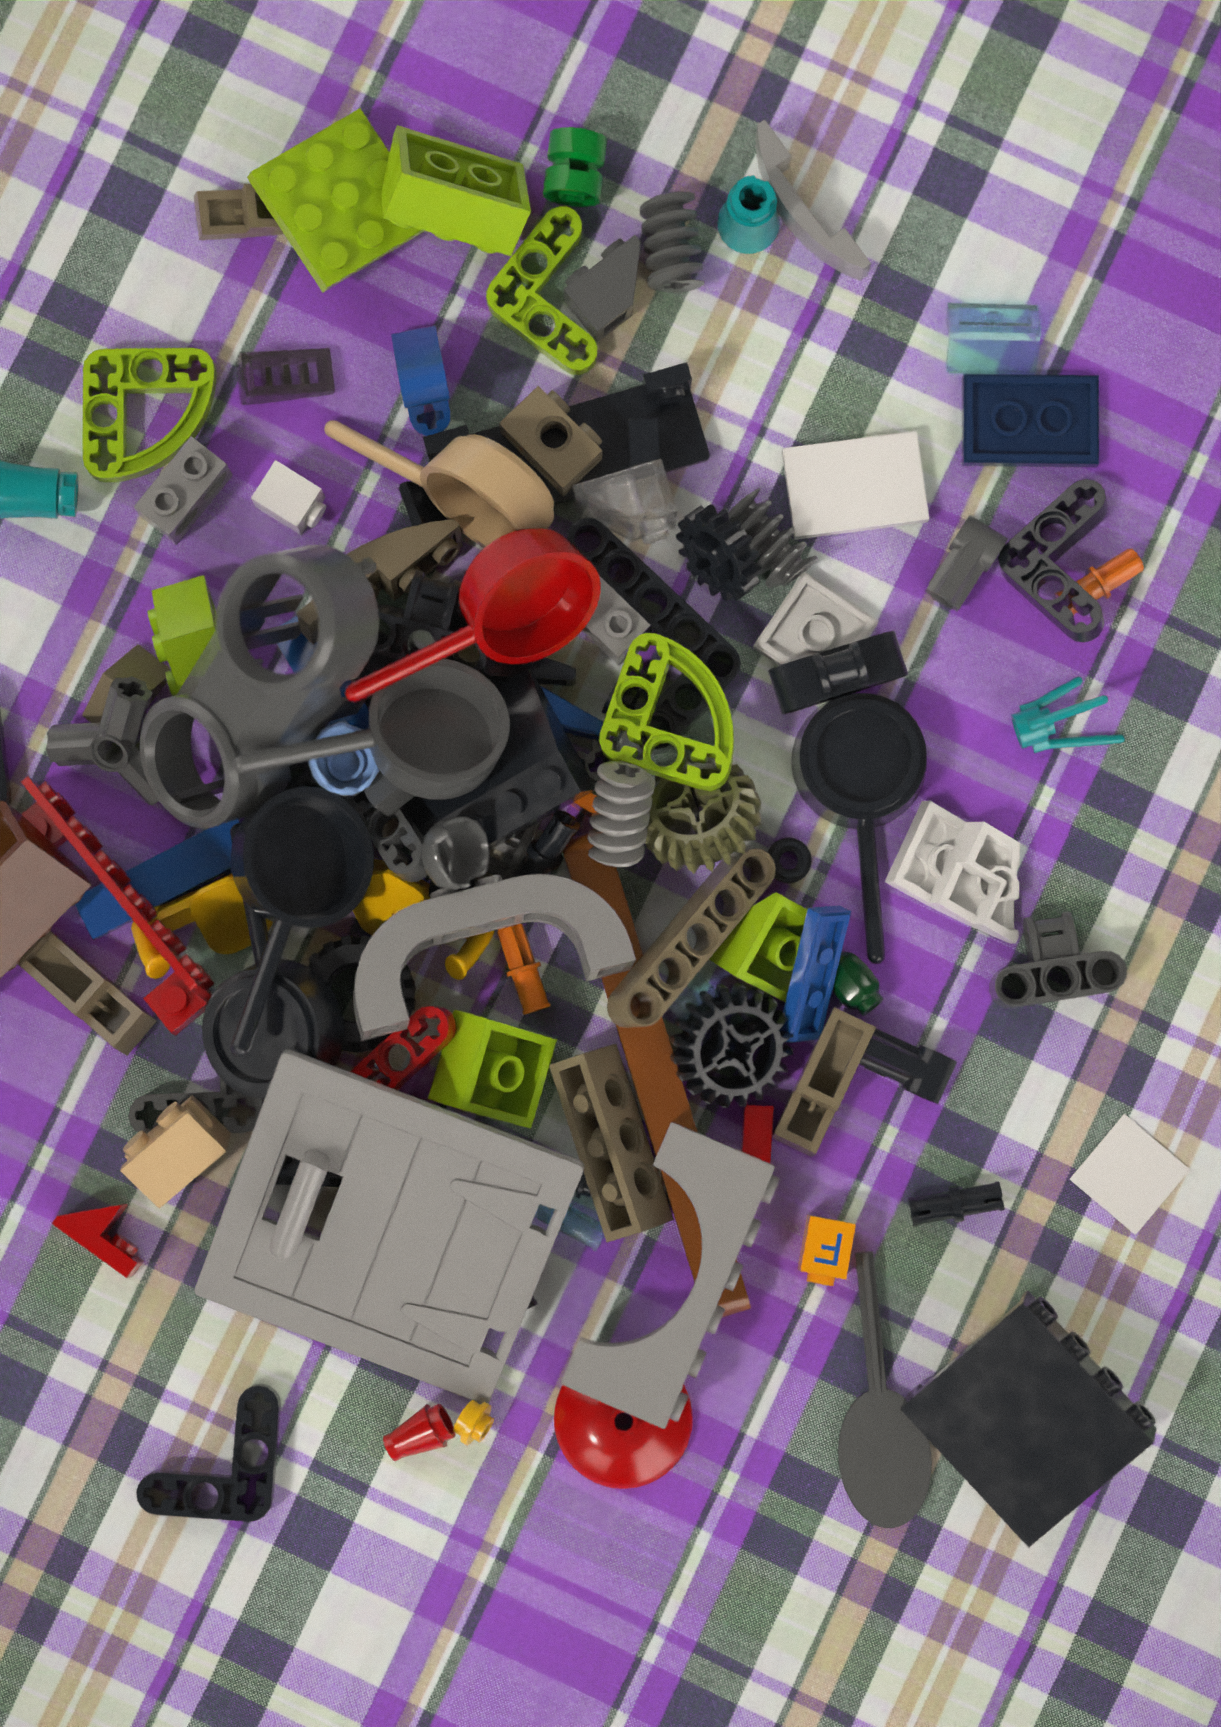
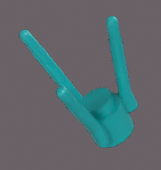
M1076 677L1033 702L1020 705V712L1011 714L1014 731L1020 747L1024 749L1032 746L1034 753L1056 748L1120 744L1125 741V737L1118 734L1048 738V736L1056 734L1054 722L1083 713L1108 702V697L1102 695L1051 713L1048 708L1041 709L1080 686L1083 682L1081 677Z

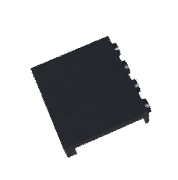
M1027 1290L1015 1307L923 1386L921 1384L917 1385L909 1392L900 1410L1029 1548L1154 1443L1157 1428L1154 1426L1156 1423L1155 1418L1147 1407L1139 1401L1133 1403L1123 1393V1385L1117 1375L1106 1366L1100 1368L1089 1356L1091 1351L1086 1342L1073 1331L1068 1334L1056 1321L1058 1315L1050 1303L1042 1297L1036 1299Z

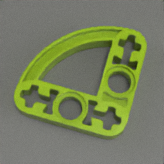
M115 348L95 350L88 355L83 365V463L94 479L106 483L121 482L150 474L168 464L191 436L195 439L208 417L216 390V366L207 352L198 348ZM150 359L157 360L162 364L163 368L160 378L150 383L139 379L138 368L141 363ZM175 359L174 364L177 369H189L192 366V361L199 360L202 368L207 369V372L199 373L197 381H192L188 373L174 372L177 381L170 382L172 372L169 360ZM103 361H108L112 369H116V373L108 375V389L111 393L118 391L117 396L102 393V381L98 374L93 373L94 370L101 369ZM93 391L101 393L92 396ZM192 393L184 414L164 438L146 450L127 457V394ZM109 404L116 408L117 418L109 427H98L93 423V412L98 406ZM93 435L103 438L117 436V441L108 439V452L112 457L116 458V462L109 463L107 471H101L99 465L93 462L94 458H100L102 455V443L99 439L92 440Z
M644 633L637 636L629 646L600 731L599 742L603 754L610 761L633 764L646 770L649 774L704 791L719 789L729 778L734 756L732 717L721 686L708 667L696 655L679 643L656 633ZM650 645L656 646L657 654L662 657L660 661L652 660L647 671L648 678H656L654 683L641 676H629L631 671L638 675L641 674L643 660L642 656L638 653L639 651L647 652ZM670 665L688 677L704 697L714 722V746L649 726ZM632 687L644 689L648 693L646 705L638 710H630L622 703V697L626 690ZM621 731H627L629 741L642 745V736L649 737L644 745L643 760L636 759L639 754L638 750L630 746H623L620 752H615L614 745L609 740L610 736L618 737ZM669 743L677 749V759L670 766H658L652 761V751L658 744ZM686 750H692L691 760L700 764H706L708 758H714L716 767L721 770L720 773H711L709 779H703L701 769L688 764L687 774L680 773L685 764Z

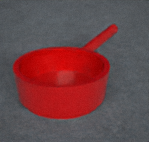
M528 528L505 534L487 545L474 558L465 573L459 593V604L468 626L351 683L346 687L345 696L349 701H360L476 642L486 656L500 663L524 664L545 658L571 642L590 621L600 598L601 583L599 574L594 565L570 541L556 531L544 528Z

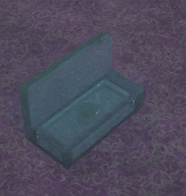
M947 303L948 347L946 371L948 373L1034 375L1036 373L1042 329L1037 305Z

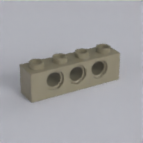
M617 1044L586 1052L549 1065L579 1159L584 1163L583 1172L606 1243L644 1232L674 1220L657 1167L653 1166L654 1158Z

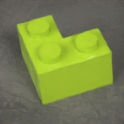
M204 575L151 590L154 609L147 610L154 633L152 641L159 662L168 661L171 668L170 671L165 672L172 696L178 694L216 631V607Z

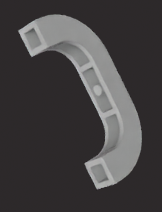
M533 874L503 880L501 875H494L475 882V888L459 892L458 890L447 888L434 891L430 894L431 899L412 904L385 921L373 934L361 955L355 978L353 998L354 1012L361 1040L364 1041L407 1029L409 1017L401 992L400 976L408 961L426 948L521 923H546L561 930L572 941L578 952L587 982L631 970L636 958L628 933L621 919L603 898L586 886L564 877Z

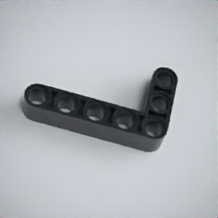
M589 517L581 518L574 522L568 531L567 540L594 565L599 576L651 625L650 633H656L677 642L674 638L676 628L681 625H691L698 631L699 639L693 645H682L696 655L706 666L708 660L714 656H724L730 661L732 665L730 674L724 677L714 676L725 693L735 682L740 671L741 660L736 649L603 523ZM584 532H592L599 537L601 543L594 551H582L575 544L578 535ZM616 563H625L631 567L634 575L627 582L617 583L609 577V568ZM648 594H658L666 601V608L659 614H649L644 611L640 602ZM682 673L659 697L651 721H661L666 724L670 733L683 736L707 712L709 707L698 688ZM685 688L697 691L701 699L700 705L692 710H685L679 707L675 699L677 692ZM642 736V745H639L642 750L648 740L646 736ZM669 743L658 744L653 749L652 754H663L670 750L673 745Z

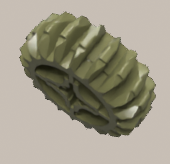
M686 757L685 766H683L680 773L687 774V764L701 769L703 779H709L711 773L719 774L721 770L716 767L715 762L712 763L710 758H708L706 764L694 763L690 758ZM738 764L732 765L726 783L713 791L700 790L655 776L656 787L651 795L653 801L651 809L648 811L650 820L646 827L647 838L645 845L662 864L669 862L670 866L676 871H679L686 865L687 869L693 874L696 873L700 865H705L707 869L713 872L715 862L722 860L730 865V854L733 852L745 854L746 846L744 841L756 840V830L754 827L761 825V814L759 811L761 810V800L758 793L755 792L756 788L753 780L744 774Z

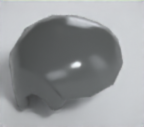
M467 816L445 819L435 823L425 835L421 846V858L425 872L436 886L451 890L467 888L471 886L470 881L472 879L483 876L488 870L490 849L487 835L477 820Z

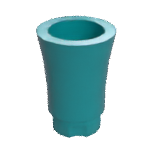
M754 175L743 177L731 188L727 201L719 211L717 218L719 235L723 242L736 252L743 254L761 252L768 248L778 235L780 221L776 210L777 197L768 181L758 179ZM746 207H753L756 210L751 211L749 208L746 209Z
M0 461V519L33 517L57 519L58 515L76 517L79 489L78 473H60L58 468L33 467Z

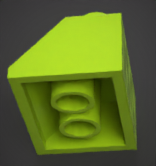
M399 125L396 126L381 192L383 218L402 228L414 227L431 232L442 240H458L474 245L486 253L493 254L498 252L511 256L531 213L524 165Z

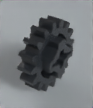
M710 504L705 508L701 505L678 522L677 525L681 531L676 534V539L684 545L678 552L681 556L688 559L686 569L694 577L698 575L697 583L700 586L704 583L709 585L710 595L714 597L720 592L724 601L727 602L731 598L737 601L760 583L757 575L762 572V567L754 562L760 554L749 546L753 538L744 529L740 531L741 522L739 520L733 523L729 521L727 510L723 509L717 513L714 505Z

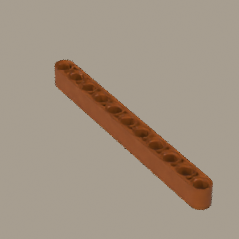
M588 833L573 837L563 851L570 878L597 893L612 907L621 919L628 933L636 958L632 966L633 968L643 956L617 868L599 863L588 856L589 850L594 846L587 839ZM630 970L601 978L607 999H609L611 993ZM634 995L630 1001V1009L632 1014L637 1017L641 1006L638 998ZM662 1017L655 1024L646 1027L624 1028L616 1025L655 1156L659 1152L671 1122L697 1132L683 1083L676 1075L678 1066L670 1059L673 1050ZM660 1170L695 1283L702 1256V1235L698 1216L683 1188L671 1176ZM741 1273L733 1291L724 1288L717 1305L725 1308L722 1318L751 1309Z

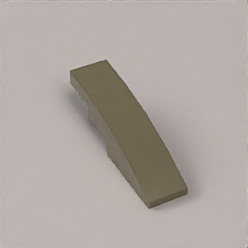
M244 184L241 190L197 191L194 195L199 240L250 238L284 234L251 184Z

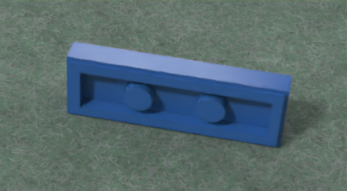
M840 905L811 907L807 910L783 1010L788 1020L779 1029V1031H787L794 1036L787 1040V1043L818 1040L823 1030L851 915L850 910Z

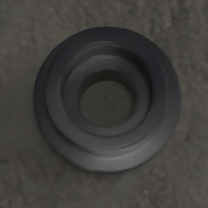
M782 838L773 843L767 852L774 860L776 868L774 879L779 882L788 884L798 882L808 874L811 868V853L808 847L798 839ZM784 853L794 854L797 859L796 867L793 869L783 868L780 864L781 855Z

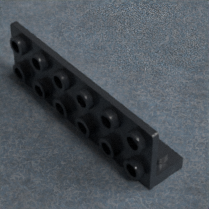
M687 362L643 374L641 386L569 406L570 411L567 415L578 426L583 422L586 423L602 440V443L599 445L602 449V460L564 497L500 433L499 426L472 433L497 442L524 461L546 485L551 493L554 505L707 462L710 458L691 393L692 377ZM658 417L660 471L630 472L628 419ZM467 425L424 436L423 440L429 462L456 437L471 435ZM549 429L542 435L541 440L549 448H558L566 442L567 436L559 429Z

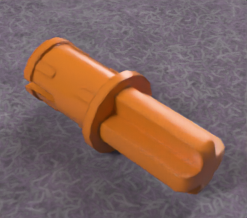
M1129 548L1096 569L1093 566L1089 567L1088 574L1076 582L1095 600L1103 596L1108 599L1111 597L1110 591L1143 571V562L1137 552ZM1063 590L1055 593L1056 598L1062 594ZM1071 601L1067 608L1071 610L1073 616H1075L1074 614H1076L1077 611L1073 608V604Z
M523 924L498 929V936L510 970L506 972L507 977L512 976L523 1015L551 1007L537 969L541 966V963L535 962Z

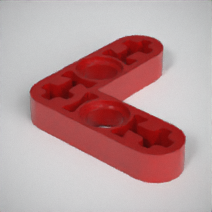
M426 1006L418 1009L409 1017L407 1029L391 1033L355 1066L350 1073L371 1080L381 1072L390 1078L391 1082L389 1083L388 1079L384 1078L378 1079L376 1083L398 1091L451 1042L456 1032L455 1018L450 1011L440 1006ZM426 1018H439L441 1021L437 1026V1030L440 1033L439 1036L428 1035L419 1043L407 1036L410 1032L411 1037H419L429 1027L425 1021ZM397 1044L405 1046L410 1053L409 1064L402 1071L395 1070L389 1063L390 1050Z

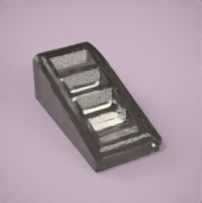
M330 348L240 353L236 362L241 405L272 403L332 395L335 393ZM316 362L318 383H310L308 363ZM297 364L299 384H292L290 365ZM272 367H279L281 385H273ZM260 369L262 386L254 385L253 370Z

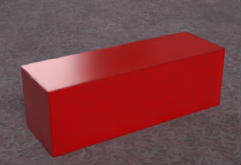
M744 1106L741 1151L771 1164L774 1106Z

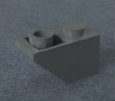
M636 235L626 242L622 238L616 240L602 252L601 257L603 259L590 269L587 266L579 268L565 281L567 287L563 289L564 302L596 342L600 341L632 316L641 241Z

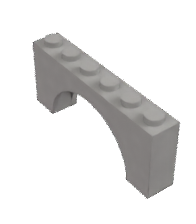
M674 1122L670 1123L653 1166L667 1173L683 1188L697 1213L702 1235V1256L695 1284L678 1311L666 1323L647 1335L615 1343L593 1341L580 1337L560 1383L665 1429L669 1418L678 1422L688 1399V1395L681 1393V1389L687 1375L696 1378L707 1353L699 1349L705 1332L715 1334L725 1311V1308L717 1305L724 1288L733 1291L743 1268L742 1264L735 1262L742 1245L752 1247L762 1223L754 1219L761 1201L770 1204L780 1178L772 1175L775 1165Z

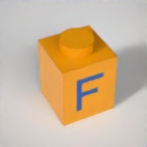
M807 1215L797 1268L799 1271L808 1272L806 1281L834 1286L835 1278L846 1280L856 1224Z

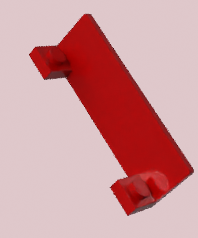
M27 776L21 783L36 802L24 811L22 815L57 848L67 840L71 843L175 971L143 999L170 1033L176 1036L205 1012L207 1003L213 994L209 988L215 982L198 962L195 963L188 954L181 955L187 948L170 928L167 929L159 919L153 921L159 915L156 909L132 885L128 884L125 886L131 881L129 876L114 859L111 860L101 849L103 845L86 825L83 826L74 816L76 812L59 792L56 793L48 782L44 781L39 786Z

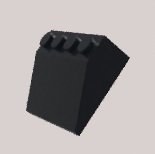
M531 668L524 670L496 687L507 706L510 730L506 746L488 777L474 790L455 798L435 800L415 796L404 804V807L424 837L435 823L449 818L467 816L479 822L487 835L489 849L492 850L553 815L556 810L565 808L595 790L592 780ZM428 875L425 877L426 881L432 880Z

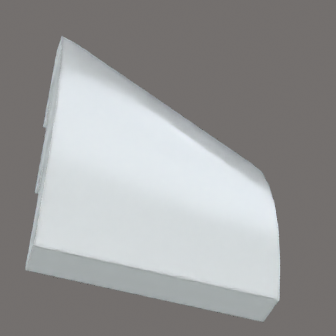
M922 801L885 882L914 899L1000 940L1016 944L1019 938V930L1014 928V900L1019 899V881L1016 872L1020 865V843L986 822H965L932 801Z

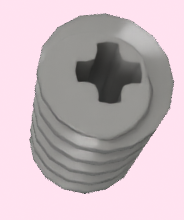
M616 761L605 762L599 765L597 771L601 780L597 781L595 785V791L599 796L594 798L592 804L596 812L591 815L590 824L593 829L589 831L587 839L594 846L589 850L588 856L604 865L628 867L637 864L643 859L645 851L643 844L647 838L646 827L650 820L648 811H650L653 799L651 795L654 792L655 781L653 776L646 770L636 765Z

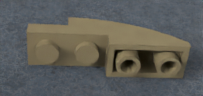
M452 519L407 527L363 544L346 555L356 563L370 557L376 563L377 568L374 573L366 574V577L371 584L375 598L377 599L379 592L383 589L395 601L404 593L409 594L417 570L424 572L426 577L437 566L449 564L458 555L460 548L463 546L460 525ZM312 600L297 612L301 633L314 645L318 641L319 617Z

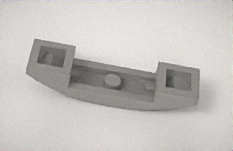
M764 119L757 124L755 136L756 156L762 180L768 181L776 194V210L794 236L816 257L833 269L861 281L868 275L871 262L845 227L832 237H829L783 175V172L789 169L791 154Z

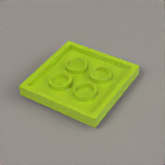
M361 108L251 171L247 177L323 293L425 232L414 227L402 228L383 218L381 192L390 152Z

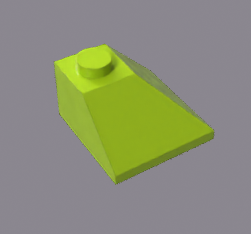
M777 892L773 893L750 908L709 960L737 978L786 1002L808 909Z

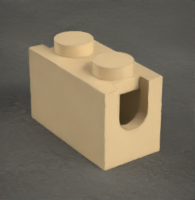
M193 1095L181 1105L177 1102L170 1104L157 1118L156 1122L158 1125L147 1134L143 1130L138 1132L123 1148L125 1152L124 1157L128 1161L121 1166L120 1171L159 1209L227 1151L231 1132Z

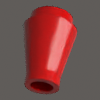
M440 1403L433 1407L426 1404L394 1431L383 1436V1443L391 1459L396 1462L404 1457L447 1447L448 1440L454 1438L456 1433L453 1432L454 1425L449 1414Z

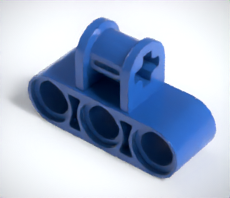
M436 326L392 333L391 338L404 408H408L412 427L418 433L425 436L444 431L450 422L448 403L450 396ZM432 404L434 410L425 412L424 406Z

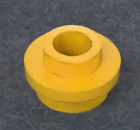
M471 1400L462 1410L453 1428V1432L461 1436V1443L468 1446L474 1440L480 1443L486 1437L494 1422V1418L489 1416L492 1408L490 1404L486 1402L479 1404Z

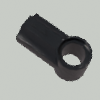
M875 1029L859 1065L876 1074L902 1084L901 1088L935 1104H939L957 1064L955 1060L922 1045H919V1047L913 1046L878 1029Z

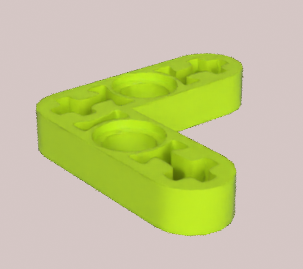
M558 206L552 208L544 215L491 281L487 288L486 301L489 311L495 318L571 375H582L593 369L597 362V345L595 340L584 329L538 295L582 238V221L580 216L569 207ZM568 220L571 222L570 232L572 235L569 237L566 234H561L554 242V250L559 253L554 255L552 250L546 245L554 235L552 223L556 221L559 224H563ZM542 237L546 244L537 240ZM532 252L542 254L547 260L546 269L537 275L525 272L521 265L523 258ZM515 272L523 283L532 287L526 290L525 286L521 283L514 293L517 304L512 306L506 303L501 308L498 306L499 298L497 292L499 290L503 293L510 291L515 284V277L510 276V274ZM539 314L550 316L555 323L553 332L545 337L534 335L529 329V323L534 316ZM565 328L569 331L565 334V341L575 348L579 347L581 343L586 345L585 355L588 359L583 361L577 358L574 362L568 360L569 350L560 342L556 350H553L550 346L559 340L562 330Z

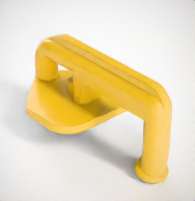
M374 859L370 885L363 899L353 912L361 928L373 936L385 921L400 910L412 904L430 899V884L422 879L417 882L405 881L391 871L385 861ZM494 931L465 938L467 940L458 953L447 956L445 968L451 977L462 980L467 976V972L478 961L493 938Z
M232 873L156 908L159 915L153 921L159 919L167 929L170 928L172 931L195 921L207 944L216 953L232 954L251 946L243 899L236 887ZM266 919L267 930L269 931L273 921ZM133 921L131 931L140 959L145 966L146 974L152 979L163 977L169 971L170 965Z

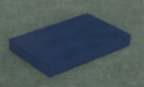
M963 374L962 466L1097 467L1099 465V375Z

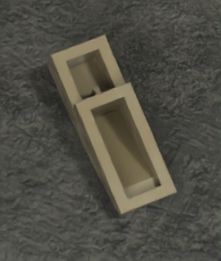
M51 930L46 936L39 939L21 957L18 963L22 969L70 1012L82 1019L107 1043L126 1056L129 1055L157 1022L132 998Z
M835 1007L833 1008L772 1133L773 1139L810 1157L817 1153L876 1029L875 1026Z

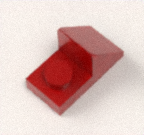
M128 1204L59 1215L51 1223L125 1278L134 1276L144 1262L135 1255L139 1248L119 1233H116L113 1238L107 1235Z

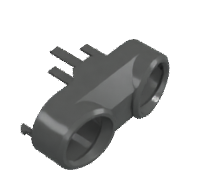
M309 545L254 557L241 565L231 575L218 601L216 631L178 694L162 699L153 705L145 716L141 728L140 755L146 779L159 802L177 820L191 827L205 829L246 817L254 808L284 791L291 780L290 764L249 773H238L233 768V760L236 756L315 740L320 731L326 728L330 721L359 712L368 697L356 702L349 701L346 696H341L340 687L344 681L358 677L370 658L377 640L379 628L378 607L373 589L366 577V574L374 573L377 566L370 557L356 563L348 555L336 548L325 545ZM282 574L294 578L307 590L316 606L319 617V636L314 654L304 668L291 674H279L262 666L264 661L261 658L255 660L248 651L293 640L301 634L299 622L260 630L265 623L266 617L296 611L304 598L299 594L265 602ZM194 719L205 727L216 743L222 758L225 779L204 784L200 778L191 750V732ZM223 793L221 800L215 794Z

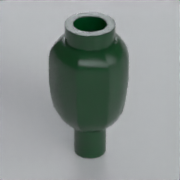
M842 951L832 992L846 1008L858 1010L862 1016H865L884 1000L879 994L880 983L859 957L851 952Z

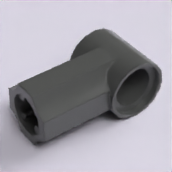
M969 515L949 546L950 553L935 572L925 592L941 605L958 612L983 571L987 573L1008 538L972 515Z

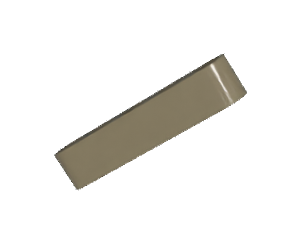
M757 848L745 850V854L734 852L730 854V865L723 861L717 865L611 993L607 1002V1011L613 1023L624 1028L646 1027L655 1024L772 883L776 868L774 860L769 853ZM745 861L751 868V878L749 881L743 874V864ZM717 894L721 896L724 902L722 914L715 907ZM689 928H692L696 934L697 939L694 948L687 941ZM662 961L666 964L669 971L668 979L665 983L661 980L658 972ZM634 995L638 998L641 1006L637 1017L632 1014L630 1009V1001Z

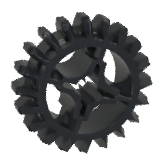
M735 983L731 991H729L725 985L717 984L714 998L707 991H700L699 995L702 1004L697 1007L691 1002L685 1003V1008L691 1015L687 1020L682 1017L675 1018V1024L683 1031L680 1034L669 1036L670 1042L674 1046L679 1047L670 1055L671 1061L680 1065L676 1072L677 1077L681 1081H687L686 1089L693 1095L700 1093V1098L707 1104H711L717 1099V1103L721 1107L729 1108L734 1098L739 1106L746 1107L749 1093L757 1100H763L761 1087L767 1084L771 1088H778V1083L773 1078V1075L776 1071L780 1073L788 1072V1067L781 1062V1058L794 1055L793 1049L784 1044V1042L794 1036L787 1031H779L788 1018L782 1010H776L778 1003L772 997L763 998V992L756 987H752L747 992L744 985ZM745 1012L755 1015L757 1019L750 1023L743 1021L740 1024L732 1025L726 1020L725 1016L732 1013ZM710 1028V1038L708 1042L701 1046L703 1038ZM727 1033L738 1040V1042H733L736 1044L733 1051L737 1059L725 1050L730 1049L727 1046L728 1042H730ZM761 1045L760 1052L755 1061L753 1062V1054L755 1050ZM726 1066H732L738 1072V1075L727 1078H717L706 1074V1072L713 1068L720 1070Z

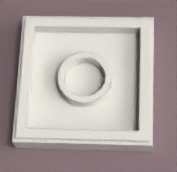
M804 571L753 645V648L780 666L868 638L879 621Z

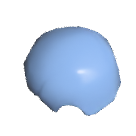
M345 721L337 722L322 729L316 739L363 729L349 725ZM370 748L313 759L308 762L312 776L319 785L327 791L339 795L352 796L363 791L371 785L379 772Z

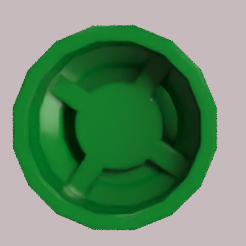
M562 127L552 130L550 132L547 159L553 165L546 168L543 197L548 201L565 206L591 207L598 205L601 199L603 175L597 170L605 165L607 138L601 133L585 128Z

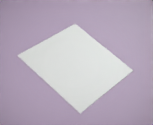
M1123 1114L1072 1175L1070 1180L1136 1235L1190 1169L1127 1115Z

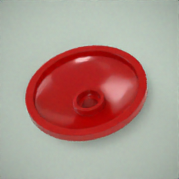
M562 1385L554 1409L556 1438L567 1461L587 1479L610 1488L629 1489L641 1487L664 1476L682 1457L692 1431L693 1416L689 1395L678 1422L669 1418L665 1429L631 1415L633 1419L632 1425L628 1429L622 1430L615 1425L614 1420L619 1413L624 1411ZM683 1385L681 1393L688 1395V1392L685 1386Z

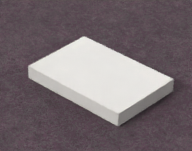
M917 431L782 448L791 522L795 530L793 534L794 540L919 524L929 521Z

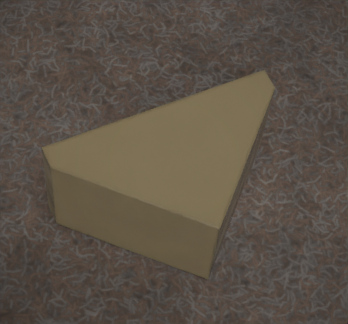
M137 644L102 674L82 716L91 723L101 722L110 685L116 677L129 678L133 676L146 682L147 688L152 692L151 704L167 683L165 672L171 669L164 663H160L155 656Z

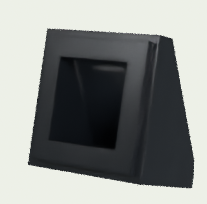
M412 481L399 484L400 487L398 489L412 526L446 520L445 516L428 497L423 487Z

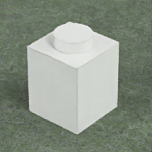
M277 460L274 461L251 497L256 508L302 535L307 526L313 529L326 510V505L322 503L325 499L322 488Z

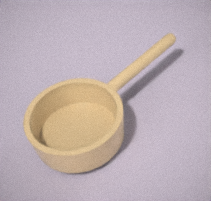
M330 420L324 426L325 434L328 437L423 487L438 510L448 520L454 519L460 525L461 532L483 548L497 538L516 530L528 528L548 529L554 520V501L543 481L518 456L489 438L475 434L456 437L423 467L336 420Z

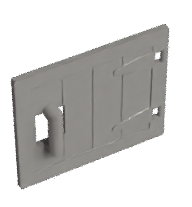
M285 1049L279 1059L194 1291L197 1296L478 1403H489L582 1176L584 1163L301 1053ZM288 1155L301 1161L279 1220L276 1222L263 1217L284 1159ZM329 1171L342 1176L343 1179L322 1234L318 1238L304 1231L322 1183ZM539 1204L548 1208H555L546 1231L539 1226L531 1224ZM489 1328L505 1332L497 1353L482 1347Z

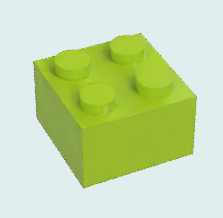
M454 1009L453 1017L456 1021L455 1036L442 1049L428 1099L531 1129L557 1039Z

